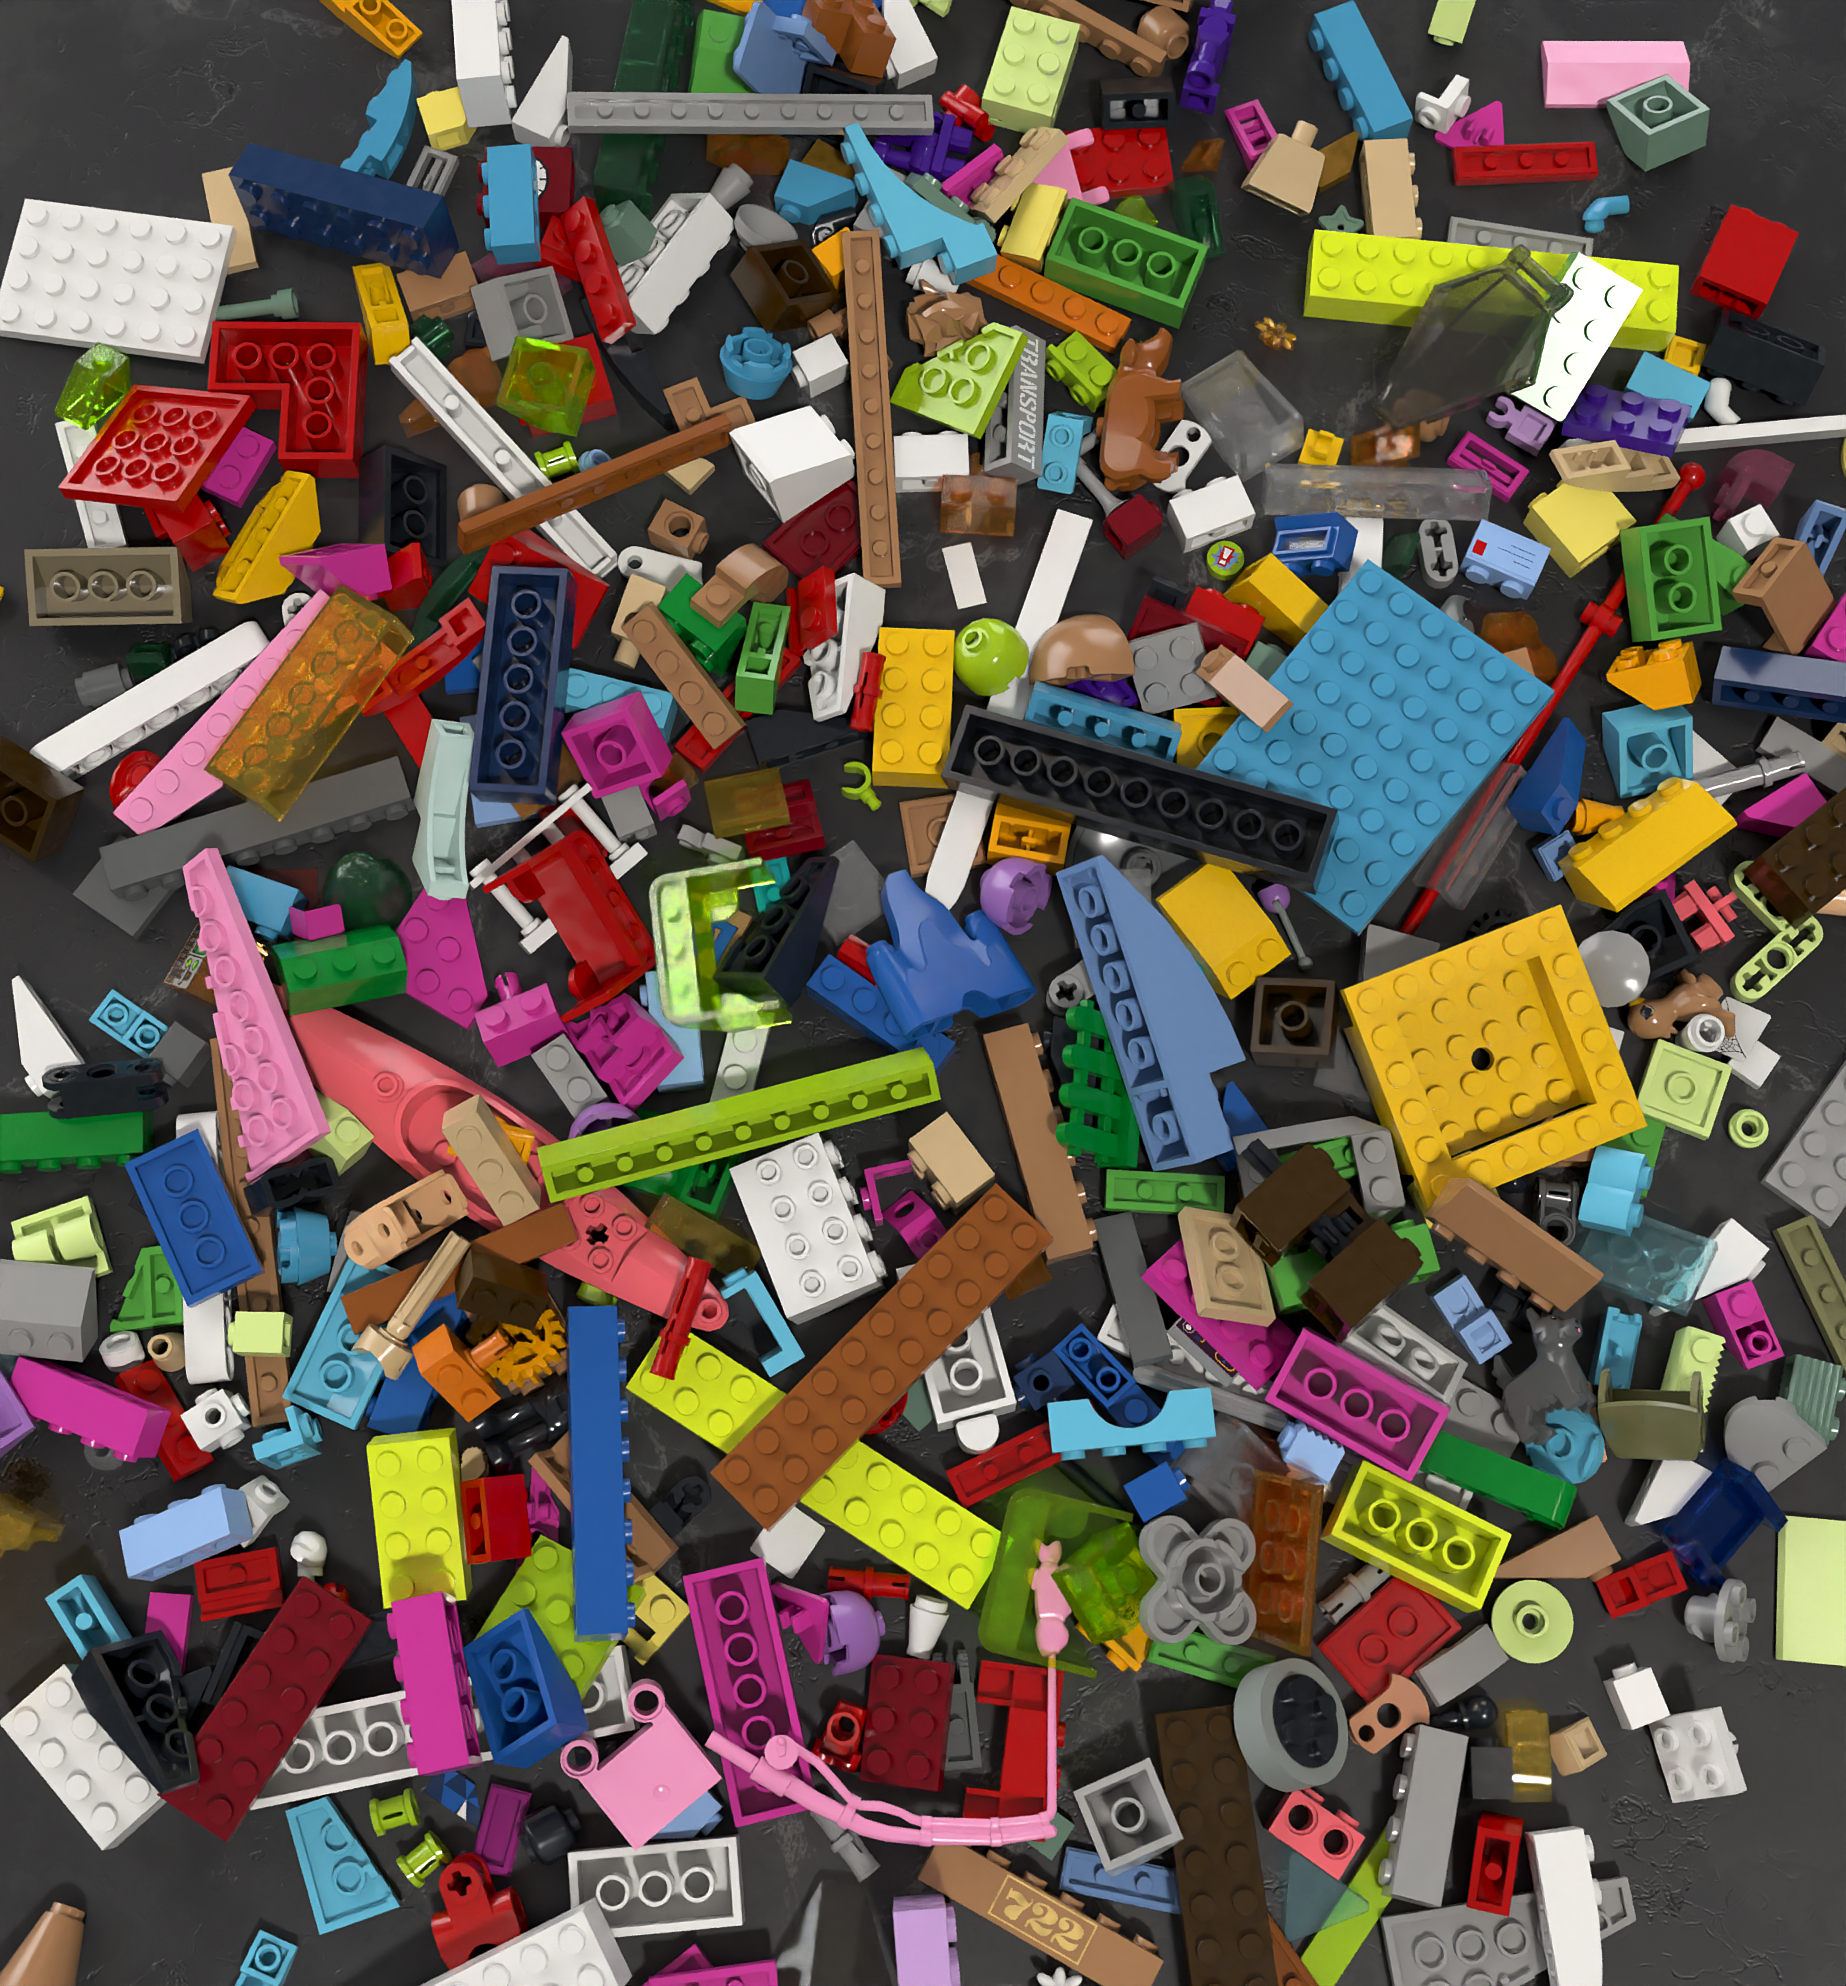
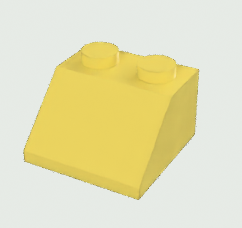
M1031 183L1011 206V211L1015 212L1011 225L1003 226L997 242V246L1002 247L1000 251L1002 257L1041 274L1043 273L1046 256L1069 205L1067 190L1037 183Z

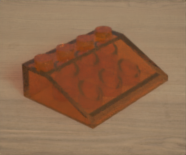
M1254 1469L1250 1530L1255 1538L1256 1553L1252 1564L1246 1570L1245 1592L1255 1606L1257 1617L1256 1626L1251 1637L1302 1656H1311L1324 1484L1320 1479H1315L1300 1471Z

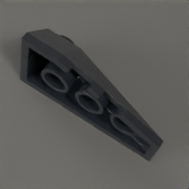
M836 856L809 857L779 891V896L782 899L767 913L762 911L755 918L754 921L758 926L745 941L738 938L729 948L713 975V980L764 1007L791 1008L800 997L801 990L810 976L840 863L839 859Z
M162 1630L89 1649L71 1677L90 1715L160 1795L196 1784L201 1779L193 1734L187 1730L185 1713L188 1710L186 1697H181L179 1679L182 1676L180 1663Z

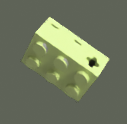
M1011 7L982 96L981 109L989 114V122L996 126L1025 134L1034 127L1036 129L1039 126L1053 128L1078 50L1080 24Z

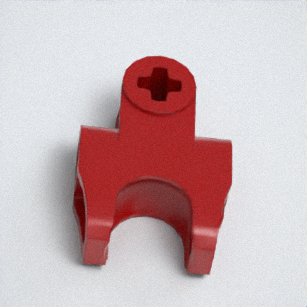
M464 1852L454 1857L441 1873L439 1879V1889L446 1910L432 1914L431 1917L432 1931L441 1959L449 1970L475 1958L476 1947L480 1944L490 1943L499 1946L528 1931V1919L516 1888L511 1886L496 1892L488 1865L479 1854ZM460 1873L462 1877L470 1876L472 1881L469 1884L466 1880L459 1881L457 1875Z

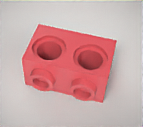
M1310 1788L1285 1792L1263 1828L1328 1875L1339 1880L1365 1839V1836L1356 1831L1360 1823L1340 1809L1333 1815L1321 1806L1325 1799ZM1303 1805L1309 1814L1308 1822L1302 1828L1295 1829L1289 1822V1812L1294 1806ZM1337 1829L1343 1836V1845L1339 1851L1328 1853L1324 1847V1837L1330 1830Z

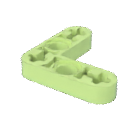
M1744 861L1739 864L1729 876V886L1732 892L1775 934V937L1742 966L1730 980L1731 993L1737 1000L1744 1003L1755 1002L1764 996L1813 951L1823 939L1822 926L1813 916L1794 930L1783 916H1773L1768 912L1766 908L1767 898L1764 895L1759 900L1755 898L1760 891L1754 884H1749L1747 887L1741 882L1745 875L1743 871L1754 861ZM1808 929L1810 934L1807 936V939L1803 940L1793 949L1788 943L1799 934V930ZM1770 950H1778L1783 953L1786 958V965L1783 969H1776L1770 966L1767 961V953ZM1760 970L1765 976L1754 985V989L1746 991L1742 987L1746 982L1745 979H1750Z

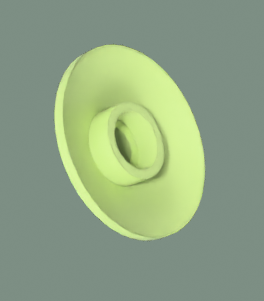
M1538 1580L1518 1581L1505 1588L1495 1600L1491 1613L1493 1634L1500 1647L1508 1655L1526 1663L1550 1661L1564 1651L1572 1637L1574 1621L1570 1605L1562 1593L1548 1583ZM1526 1614H1531L1535 1618V1626L1531 1630L1526 1629L1522 1623V1619Z

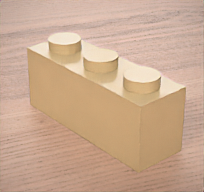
M1407 138L1364 140L1358 160L1366 234L1420 240L1422 236V221L1420 217L1416 218L1415 207L1418 205L1419 198L1418 186L1412 185L1411 175L1415 171V156L1413 152L1409 153Z
M480 1093L445 1111L441 1128L442 1133L503 1226H508L540 1209V1186Z

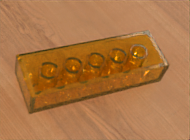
M340 584L204 770L224 788L278 822H281L412 642L414 636L398 617Z

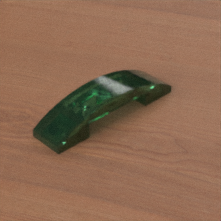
M491 545L469 554H462L435 581L417 613L410 638V651L440 630L438 619L446 614L477 574Z

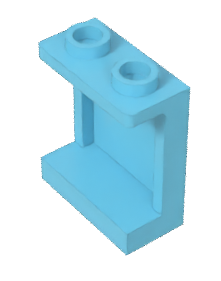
M741 1267L722 1278L725 1286L718 1289L722 1297L727 1299L738 1291L746 1289L778 1344V1347L758 1358L769 1377L805 1357L755 1270L752 1269L746 1272Z

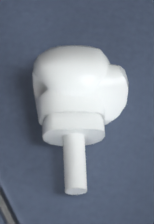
M302 1531L294 1537L290 1551L292 1557L297 1561V1576H307L314 1581V1576H323L322 1567L326 1559L327 1545L325 1538L316 1532Z

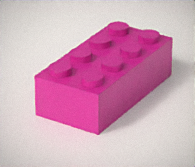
M1308 1326L1303 1328L1265 1398V1401L1409 1482L1414 1478L1451 1409V1406Z
M441 1591L391 1602L393 1613L387 1614V1626L391 1639H397L399 1656H394L393 1661L397 1681L404 1682L406 1698L401 1699L400 1708L404 1724H410L413 1742L407 1743V1753L411 1768H417L418 1775L435 1776L483 1765L467 1664L462 1650L464 1646L456 1597Z

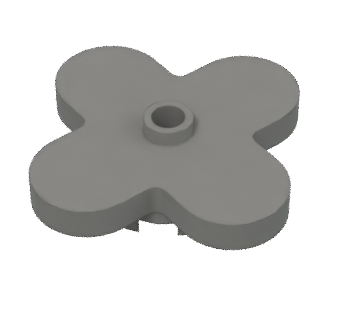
M1159 1516L1148 1521L1140 1533L1139 1549L1144 1562L1157 1576V1582L1143 1597L1139 1607V1621L1145 1634L1158 1643H1178L1185 1640L1199 1626L1205 1635L1217 1644L1238 1645L1245 1642L1252 1635L1257 1618L1252 1600L1241 1588V1576L1252 1564L1256 1553L1255 1538L1250 1528L1238 1519H1218L1208 1524L1197 1535L1185 1520L1177 1516Z

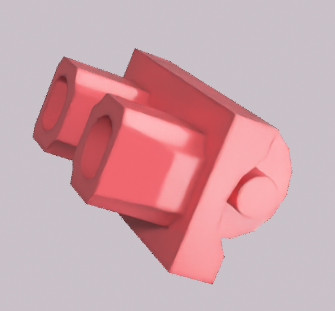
M1695 880L1686 884L1679 892L1680 895L1674 899L1673 906L1681 922L1695 914L1703 924V926L1689 934V938L1696 950L1701 953L1716 945L1721 948L1728 944L1735 935L1718 912L1722 914L1727 923L1736 919L1738 916L1732 910L1730 904L1736 901L1738 897L1734 892L1723 897L1716 886H1713L1706 891V894L1714 903L1712 905Z

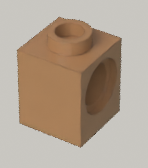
M667 499L664 500L647 529L652 545L674 556L689 560L693 559L695 553H702L709 539L704 517ZM680 528L690 531L683 537L672 535L675 530Z

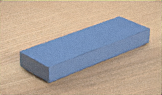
M1066 1846L1059 1882L1060 1890L1180 1915L1173 1868L1143 1863L1116 1876H1111L1106 1873L1098 1852Z

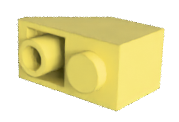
M459 87L444 91H433L426 96L416 98L432 148L444 151L468 144L477 127H468Z

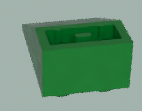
M638 1108L636 1112L640 1120L663 1115L642 1108ZM747 1151L621 1185L718 1222L734 1184L729 1169L742 1164Z

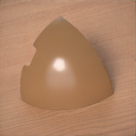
M1079 615L1062 620L1051 627L1039 641L1031 661L1029 685H1034L1035 680L1062 687L1080 680L1115 682L1135 675V668L1128 640L1121 628L1112 619L1103 615Z

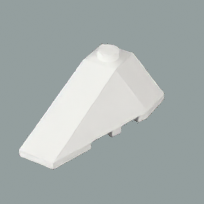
M855 573L835 580L838 634L812 650L807 648L803 655L804 664L810 666L812 677L808 682L813 718L818 722L846 713L854 694L853 685L858 683L862 652H871L879 633V627L883 623L886 590Z

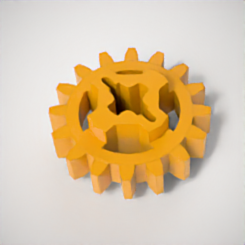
M544 1309L533 1331L500 1322L498 1328L511 1340L514 1350L502 1356L501 1360L498 1359L486 1370L493 1378L497 1377L503 1385L507 1386L513 1380L518 1388L523 1387L525 1378H530L534 1384L539 1383L538 1374L542 1371L550 1376L553 1372L549 1364L552 1361H562V1357L557 1352V1349L566 1347V1342L561 1336L565 1329L551 1309ZM542 1327H544L545 1330V1342L541 1340L544 1335L543 1331L541 1330Z

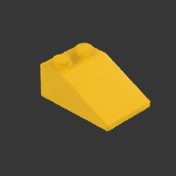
M1203 863L1155 899L1176 934L1192 956L1202 965L1205 976L1214 992L1230 1000L1257 981V977H1262L1291 955L1274 924L1231 870Z

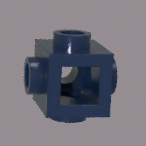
M1050 1350L1040 1358L1035 1353H1032L1014 1365L1018 1372L1012 1376L1016 1383L1012 1386V1389L1022 1408L1030 1404L1034 1411L1042 1407L1044 1412L1047 1413V1403L1065 1401L1062 1393L1075 1385V1382L1053 1350ZM1038 1375H1043L1046 1379V1386L1042 1390H1036L1033 1385V1380Z

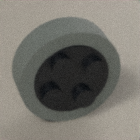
M1288 1658L1254 1668L1243 1678L1234 1701V1726L1242 1754L1257 1777L1273 1789L1283 1792H1293L1331 1781L1341 1770L1346 1758L1348 1726L1342 1702L1327 1676L1319 1668L1306 1660Z

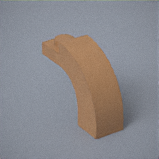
M754 543L746 544L733 551L716 566L715 575L691 598L690 607L720 629L748 600L753 603L771 604L787 587L788 569Z

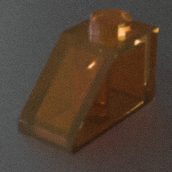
M707 134L706 160L721 168H728L731 163H735L747 174L783 176L789 162L790 141L778 134Z

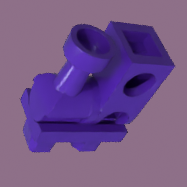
M1212 0L1209 8L1201 7L1192 57L1182 87L1180 107L1211 115L1214 114L1220 90V84H1216L1214 81L1222 71L1223 62L1226 63L1237 16L1231 14L1233 1Z
M933 111V135H878L873 149L885 165L889 164L907 170L909 175L913 172L923 177L925 172H927L942 184V182L965 166L966 161L948 156L950 151L968 155L973 131L955 125L956 115L945 113V116ZM893 144L911 148L910 152L893 150Z

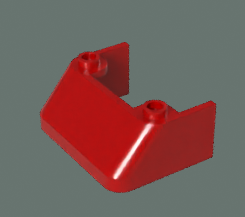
M574 831L482 887L485 894L507 883L512 896L521 902L531 903L538 899L577 963V966L569 972L568 987L579 1003L560 1016L563 1023L609 1001L658 962L659 955L656 944L595 842L584 831Z

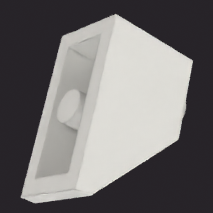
M1654 1460L1624 1523L1631 1527L1643 1525L1695 1509L1697 1505L1702 1506L1712 1489V1485L1708 1481L1713 1472L1693 1461Z

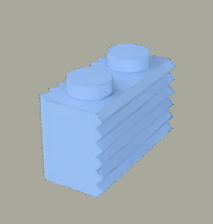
M1297 1418L1294 1423L1289 1420L1286 1422L1277 1439V1442L1280 1443V1453L1284 1462L1326 1485L1330 1482L1345 1454L1343 1445L1340 1442Z

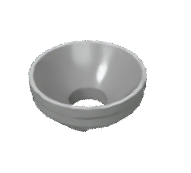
M744 204L739 207L736 213L734 226L740 239V245L745 251H748L751 246L798 239V234L794 227L785 218L768 208L755 204Z

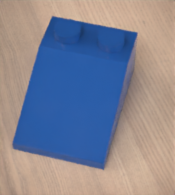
M522 1608L462 1648L494 1764L529 1768L589 1729L578 1689L529 1609Z

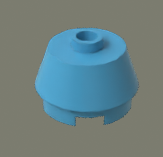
M744 327L742 334L733 337L729 334L720 350L722 368L729 389L741 397L752 400H763L775 395L793 367L789 343L787 342L782 345L779 341L772 338L773 333L767 334L764 328Z
M293 1207L292 1211L277 1212L276 1227L280 1228V1231H278V1245L276 1247L281 1283L296 1282V1285L299 1286L330 1273L331 1256L337 1255L336 1232H329L327 1215Z

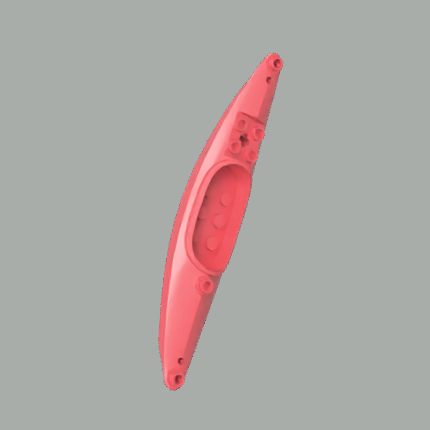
M272 984L312 1084L325 1097L347 1108L375 1136L372 1142L418 1181L443 1169L445 1174L452 1175L467 1200L468 1206L466 1210L469 1214L466 1216L491 1232L504 1226L459 1157L447 1154L449 1142L441 1131L444 1112L480 1093L494 1116L504 1119L508 1125L535 1131L527 1168L541 1188L540 1209L519 1220L564 1202L580 1239L577 1242L539 1257V1259L596 1288L669 1319L688 1257L617 1188L613 1186L550 1203L537 1148L561 1142L555 1136L503 1099L455 1070L333 1008L289 1016L282 987ZM444 1191L445 1197L451 1202L450 1194ZM606 1230L605 1235L608 1240L604 1244L598 1241L594 1246L591 1245L594 1241L592 1235L596 1231ZM707 1278L691 1327L713 1331L720 1329L726 1323L729 1317L727 1302Z

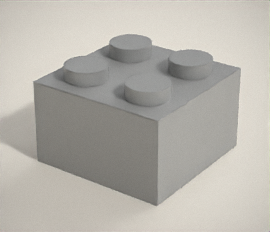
M553 266L494 278L470 288L492 361L574 339Z

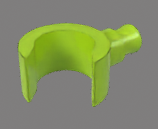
M860 762L846 763L844 765V772L861 774L865 778V783L856 789L850 787L841 788L842 795L852 800L861 799L864 804L867 803L872 811L877 810L882 805V802L877 799L876 793L871 789L872 778L870 770Z

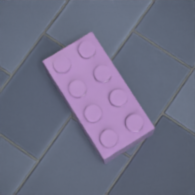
M943 1893L894 1897L893 1919L898 1986H961L956 1946L949 1947L948 1942H957L953 1903H945Z

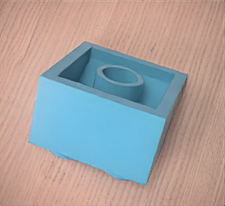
M1645 704L1602 713L1603 749L1617 795L1620 799L1655 792L1658 790L1657 787L1661 782L1672 777L1693 780V716L1682 705L1653 710Z

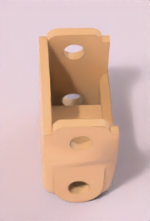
M443 1169L374 1205L349 1223L344 1229V1248L353 1262L362 1265L365 1269H376L468 1215L469 1213L466 1210L468 1206L467 1200L453 1176L445 1174ZM444 1191L450 1194L451 1202L445 1197ZM416 1210L420 1212L422 1220L417 1216Z

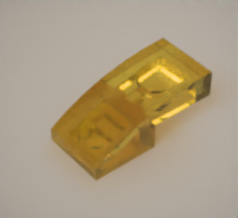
M1546 1710L1504 1711V1746L1512 1747L1514 1799H1509V1801L1552 1802L1551 1748Z

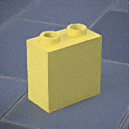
M1562 479L1556 485V490L1549 495L1545 492L1540 494L1528 505L1530 511L1523 524L1540 544L1551 548L1550 556L1566 575L1571 578L1620 543V530L1633 528L1637 521L1612 492L1588 490L1568 485Z

